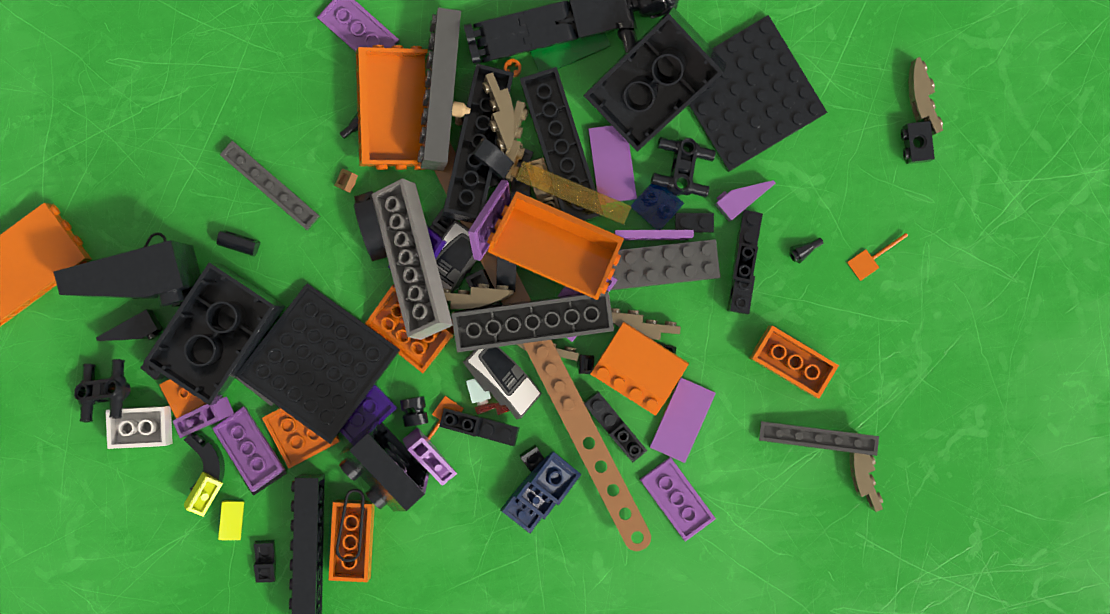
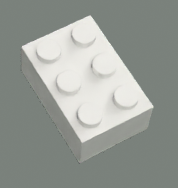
M170 406L122 408L121 419L109 418L110 409L106 410L107 449L167 446L173 444Z

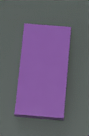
M332 0L317 17L355 52L358 47H372L373 45H384V48H391V46L397 45L400 41L355 0Z
M612 125L589 128L597 195L600 204L637 200L629 143Z
M507 180L500 181L468 231L474 260L480 261L490 246L487 243L491 232H496L494 227L497 220L503 218L501 214L505 205L509 206L511 203L509 182Z
M615 230L614 234L624 238L623 241L690 240L694 237V230Z
M680 378L650 444V448L685 463L716 393Z
M243 406L233 415L212 428L251 492H255L285 471L282 463L246 407Z
M668 457L640 478V481L684 541L690 539L716 519L671 457Z

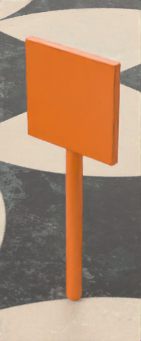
M903 234L872 257L865 249L847 263L861 281L879 268L874 259L906 238L908 234Z
M444 396L432 413L439 421L427 438L429 440L440 426L444 408L461 412L464 409L447 396Z

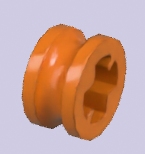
M510 59L505 63L504 70L510 72V69L507 70L508 66L516 64L515 66L516 68L518 67V70L513 72V78L521 73V64L516 59Z

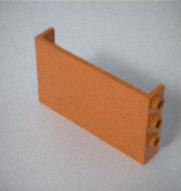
M384 45L357 48L356 79L359 166H374L377 170H387L388 167H395L396 170H406L407 167H414L415 170H425L420 169L421 163L417 162L420 146L423 145L419 143L422 127H424V125H421V117L424 108H426V106H423V96L426 87H424L425 55L428 53V49H422L421 46H411V49H407L401 45H394L391 48H384Z
M516 191L510 205H505L501 216L503 218L498 219L494 227L496 232H491L487 243L490 244L488 252L598 300L600 294H605L609 286L606 280H611L615 269L612 266H617L621 255L618 252L624 238Z
M44 202L0 235V327L57 285L54 271L84 264L92 260L83 248L82 240L72 233L71 225L59 215L61 212L54 204Z

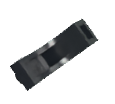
M373 191L354 196V208L362 238L373 262L386 258L387 253L372 198Z
M198 433L189 434L184 441L201 457L203 472L222 482L225 473V463L218 445L214 441L205 444L206 440Z

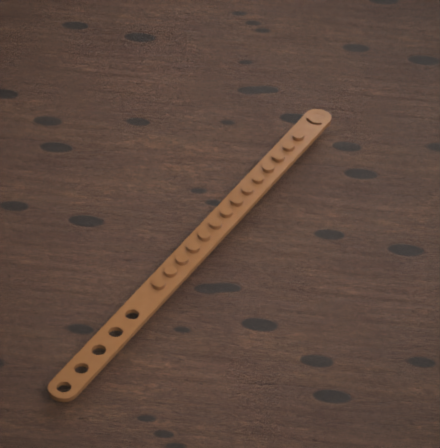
M450 141L448 163L444 171L434 170L446 194L456 154ZM460 221L469 229L473 225V223ZM487 250L480 261L496 289L497 256L489 253ZM517 272L514 295L501 301L502 304L531 300ZM552 340L523 343L626 546L633 551L645 549L651 542L650 531ZM586 437H592L595 440V446L592 449H586L583 446V440ZM600 460L605 461L607 464L606 471L602 473L595 469L596 462ZM610 484H616L619 487V493L616 496H610L607 493V488ZM622 508L631 510V517L624 520L620 518L619 511ZM636 531L641 532L644 536L642 542L634 543L631 540L632 533Z

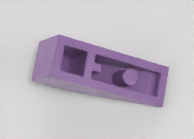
M772 180L731 190L728 194L724 191L716 198L718 202L714 205L730 222L776 183Z
M226 396L219 399L214 405L206 404L173 420L179 437L182 438L233 415L234 412Z
M418 427L403 439L407 450L442 486L457 474Z

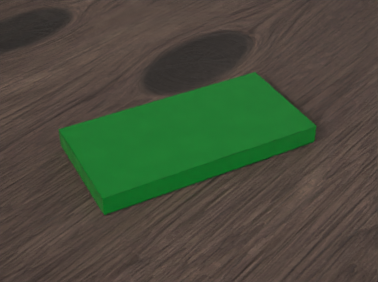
M606 33L536 49L530 51L538 71L542 72L557 67V69L563 68L611 47Z

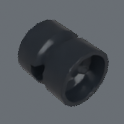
M424 396L400 400L401 411L405 412L402 416L404 427L429 423L427 412L424 411L426 407Z

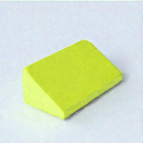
M202 472L184 503L185 509L204 517L223 483L211 475Z
M222 501L218 540H241L244 501Z

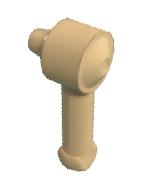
M454 101L452 107V116H455V124L458 126L462 125L463 116L470 114L471 110L463 102Z

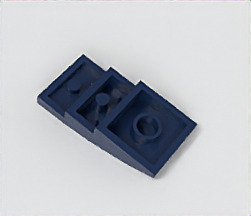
M552 451L520 484L500 511L531 534L541 519L545 520L553 507L562 502L581 474Z

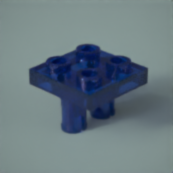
M650 184L630 207L655 230H661L683 206L684 202L668 191L667 188Z

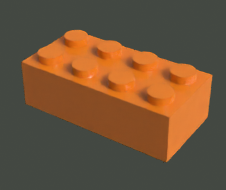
M772 325L767 327L749 359L818 399L839 366Z
M336 499L332 507L328 580L368 582L371 578L375 505L371 501H364L361 552L356 560L345 562L336 554V543L345 500ZM361 500L347 501L339 543V553L345 559L355 557L358 552Z

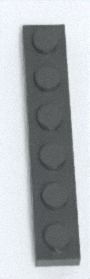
M231 141L220 154L221 157L306 230H309L320 217L319 214L234 141Z
M761 421L759 441L877 456L879 436Z

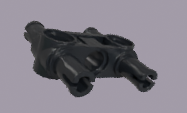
M660 137L657 148L672 151L674 154L670 176L653 173L650 184L665 187L675 196L694 194L707 197L709 186L693 182L694 168L697 158L713 162L716 150L700 147L691 138L672 140ZM683 146L688 147L690 152H686ZM677 182L682 183L683 188H679Z
M113 359L111 377L101 380H95V364H83L82 381L74 390V396L78 400L79 405H81L80 422H93V405L103 402H110L109 418H122L123 401H125L131 391L130 384L127 382L126 377H124L125 360Z

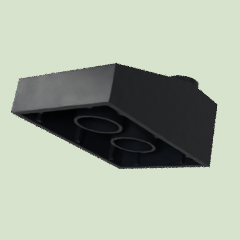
M673 7L584 94V97L638 152L724 73L726 62Z
M172 240L54 271L59 295L158 299L160 306L171 305L172 307L181 306L201 275L193 245Z
M209 262L144 362L208 405H214L219 401L236 378L235 375L268 334L285 308V305L223 264Z
M377 417L343 448L340 455L344 460L339 466L353 481L357 480L360 476L371 487L366 491L367 497L379 509L388 505L393 511H407L425 495L430 473L383 422L379 424L380 420Z

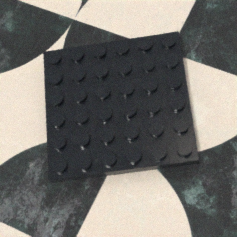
M769 15L712 48L726 62L725 71L688 105L728 172L828 113Z
M307 283L235 376L331 444L398 355L400 349Z

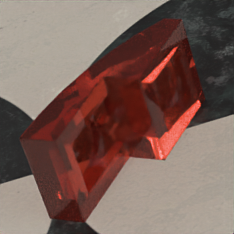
M498 402L486 403L475 407L477 415L496 408L498 415L510 411L506 405H500Z

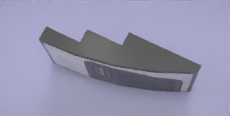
M458 220L453 222L443 236L447 243L436 258L442 286L444 289H451V293L459 289L465 275L471 272L476 262L472 253L468 233L469 228Z
M499 347L473 350L463 361L485 392L490 391L500 405H506L516 419H521L542 394L527 374Z

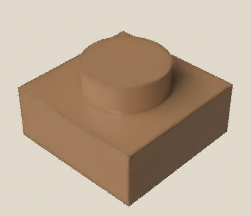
M342 169L334 186L350 193L355 186L358 175Z

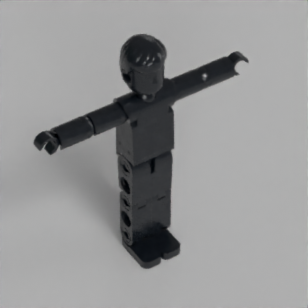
M567 0L473 24V26L471 23L464 24V29L474 65L618 30L617 35L622 41L624 53H626L638 41L635 33L637 26L634 12L638 11L642 17H650L651 19L662 17L673 7L677 9L679 0ZM484 55L487 56V57H485V58H482V62H481L480 56H484Z

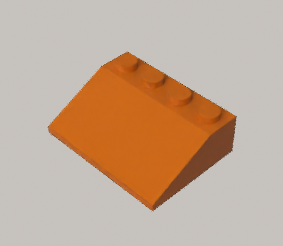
M394 284L365 323L369 328L399 348L400 352L398 354L421 373L426 371L454 336V328L451 326L422 340L407 337Z
M623 322L595 364L591 375L656 416L689 363Z

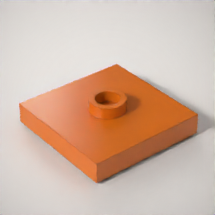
M170 379L159 384L176 419L207 404Z

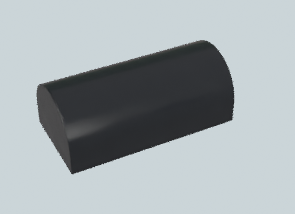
M226 230L220 231L217 237V245L253 257L256 256L261 243L260 241Z

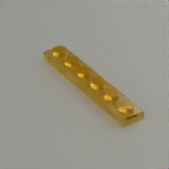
M524 161L516 177V180L623 225L631 209L630 205Z

